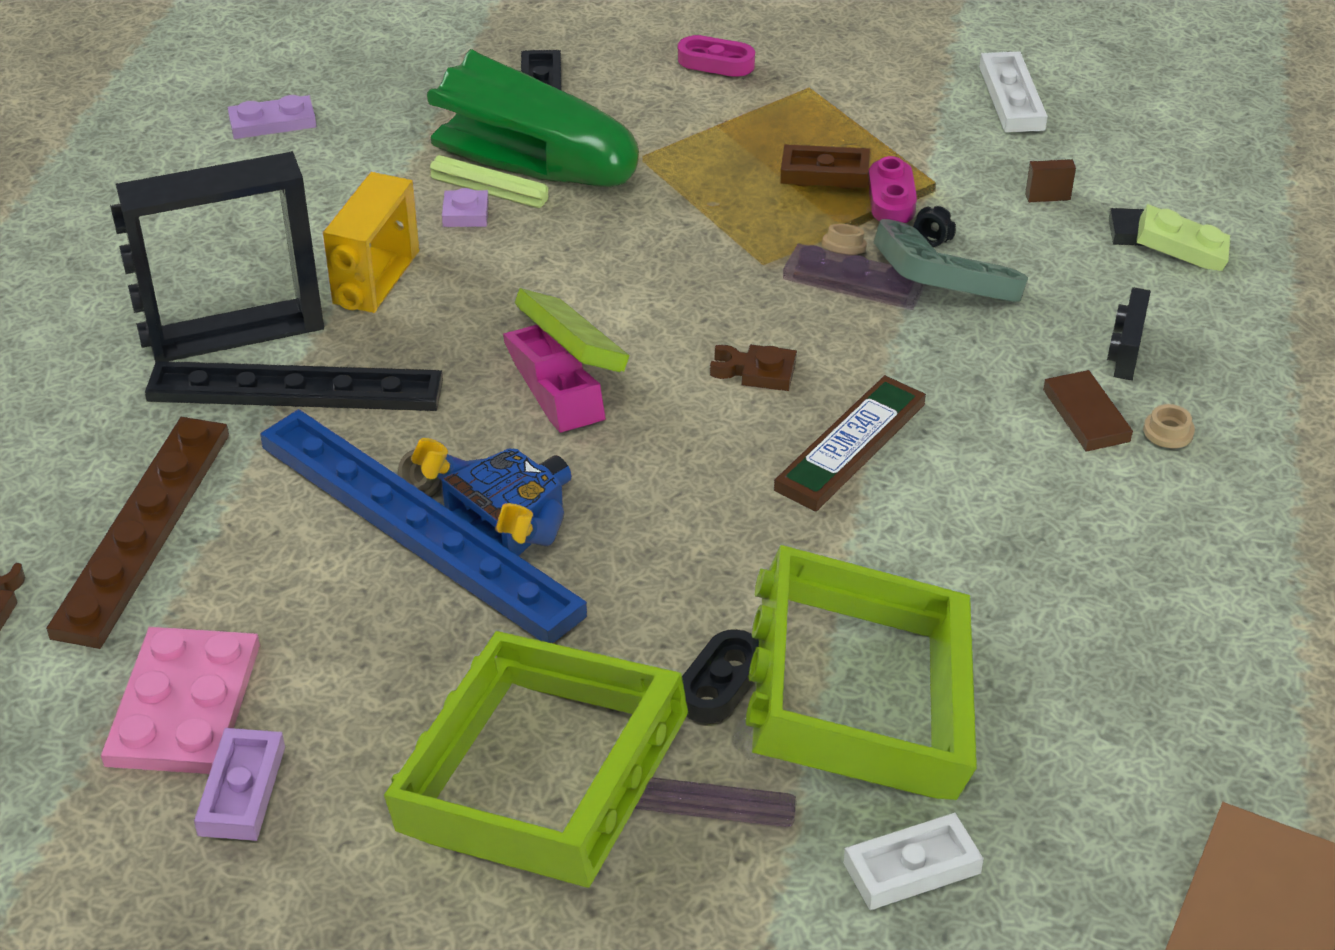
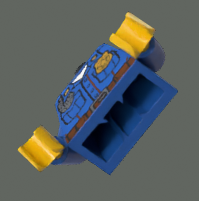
M421 438L418 441L411 461L414 464L422 465L421 472L426 478L435 479L438 477L442 480L443 500L446 508L518 556L531 544L541 546L553 544L564 519L562 486L568 483L572 477L569 466L560 456L553 455L538 465L518 449L509 448L488 458L465 461L449 455L447 448L436 440Z

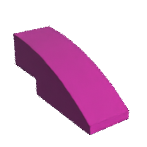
M533 325L503 333L504 343L515 366L549 421L560 433L606 420L600 383L583 369L581 362L541 327Z

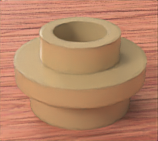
M833 224L829 226L828 234L823 236L822 246L830 250L829 254L834 258L852 260L856 258V254H862L866 251L867 242L863 239V229L849 224Z
M1163 404L1154 408L1152 413L1147 416L1143 431L1145 436L1158 446L1181 448L1193 440L1195 426L1192 422L1191 414L1186 409L1174 404Z

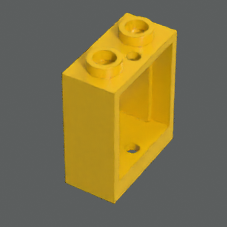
M370 172L323 231L332 304L340 305L347 310L358 309L375 313L420 251L413 180ZM396 221H400L403 226L398 225Z

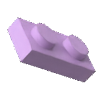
M288 95L279 100L264 102L245 101L239 105L228 107L234 139L317 127L310 95Z
M235 728L224 729L194 819L197 836L258 840L285 749L282 732Z

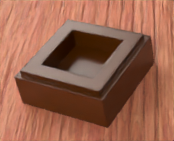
M1073 159L1030 161L1025 191L1028 203L1071 200L1076 172Z

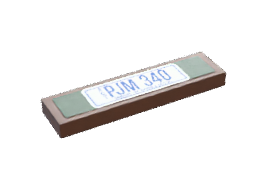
M884 375L774 479V491L817 512L925 405L926 394Z

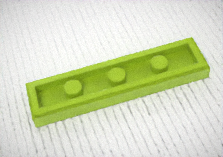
M519 288L514 302L517 307L579 362L619 373L621 371L624 372L630 355L562 299Z

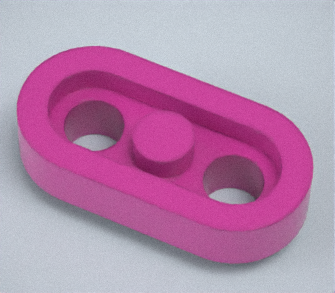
M693 35L679 41L678 62L688 69L738 77L747 75L754 70L755 50L752 46L742 42Z
M894 156L884 157L874 162L869 168L868 177L873 216L878 221L881 219H890L902 223L911 221L916 214L917 203L911 166Z

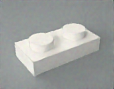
M952 813L846 847L843 863L869 910H873L981 874L984 858L956 813Z

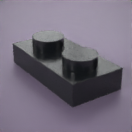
M1132 287L1129 304L1118 305L1107 360L1116 362L1113 376L1115 378L1133 381L1151 290Z

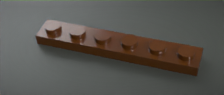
M182 416L179 418L46 627L50 640L101 649L228 439L229 431L227 424Z

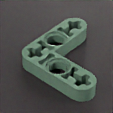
M881 219L879 221L873 242L901 276L922 284L1006 301H1021L1028 282V277L1025 274L1001 265L938 253L914 227L890 219Z

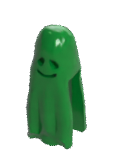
M473 49L468 50L460 65L447 68L443 80L437 89L433 88L427 92L429 105L456 113L448 123L442 124L431 135V144L444 151L487 166L542 180L580 183L598 187L611 188L623 185L636 171L639 160L638 144L633 134L622 123L571 94L484 56Z

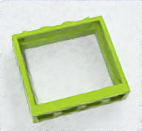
M780 545L769 570L760 568L755 585V597L762 598V605L757 609L752 626V638L759 639V647L756 648L751 660L749 681L756 682V691L753 692L746 713V726L753 727L752 753L935 799L957 800L977 769L970 595ZM788 600L930 637L931 747L783 710Z
M495 631L480 655L474 657L469 671L459 686L448 694L443 709L428 731H424L420 735L415 750L400 772L394 774L391 778L392 783L385 792L384 798L395 831L434 846L590 888L688 715L681 672ZM512 683L533 691L632 714L563 832L437 799Z

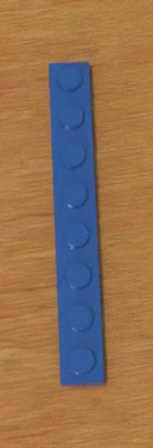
M300 409L260 433L262 447L267 452L540 641L556 642L587 617V602Z

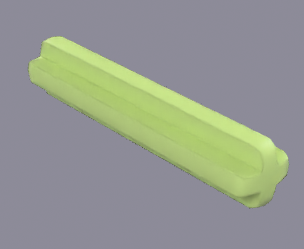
M442 155L436 156L435 160L430 164V176L435 180L473 190H488L489 195L536 208H541L549 198L548 186L544 183Z

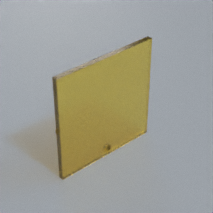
M810 87L642 156V162L762 265L822 242L823 236L828 234L830 225L849 224L859 226L875 219L871 210L868 186L867 188L854 187L843 189L837 186L811 185L801 187L795 184H780L784 144L870 148V166L874 162L888 156L898 157L911 166L917 199L936 191L935 181ZM709 202H717V203H720V204L717 205V206H709V205H707V203H709Z

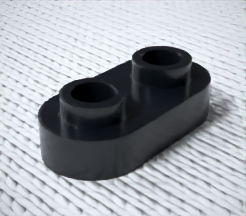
M738 629L725 630L711 638L682 676L688 709L687 717L699 723H715L724 720L733 712L754 683L749 681V669L756 648L759 647V639L752 638L751 633ZM729 661H739L743 664L732 666ZM702 697H711V698H713V699H708V700H707V699H701V698H702Z

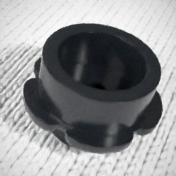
M935 206L934 208L924 207L918 212L913 225L933 248L941 245L943 242L947 243L948 240H952L956 234V224L951 220V213L942 206ZM933 223H937V224H938V226H939V229H938V230H935V229L933 228V226H932Z

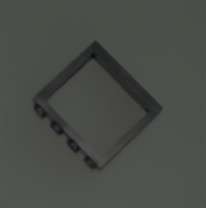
M293 151L116 184L120 204L110 205L116 234L126 233L128 244L120 245L119 249L125 274L135 273L137 283L128 285L134 313H144L145 321L136 323L141 347L151 346L155 362L173 361L324 330L304 181ZM279 191L296 299L162 325L139 217Z

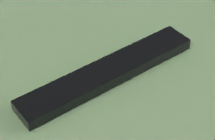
M156 361L145 390V397L147 402L437 411L443 374L442 370Z

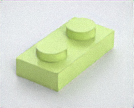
M1149 204L1146 205L1140 216L1137 243L1205 269L1223 271L1229 260L1230 235L1223 233L1215 226L1202 225L1181 217L1173 210L1160 209Z

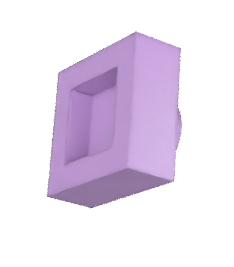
M461 188L444 191L443 227H486L489 204L488 190Z

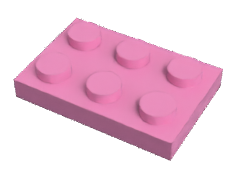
M149 627L101 754L104 767L210 774L224 729L234 728L260 647L258 634Z

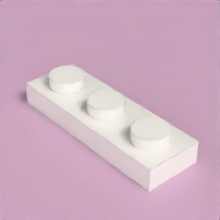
M1021 52L981 53L979 67L1004 132L1045 131L1048 116Z

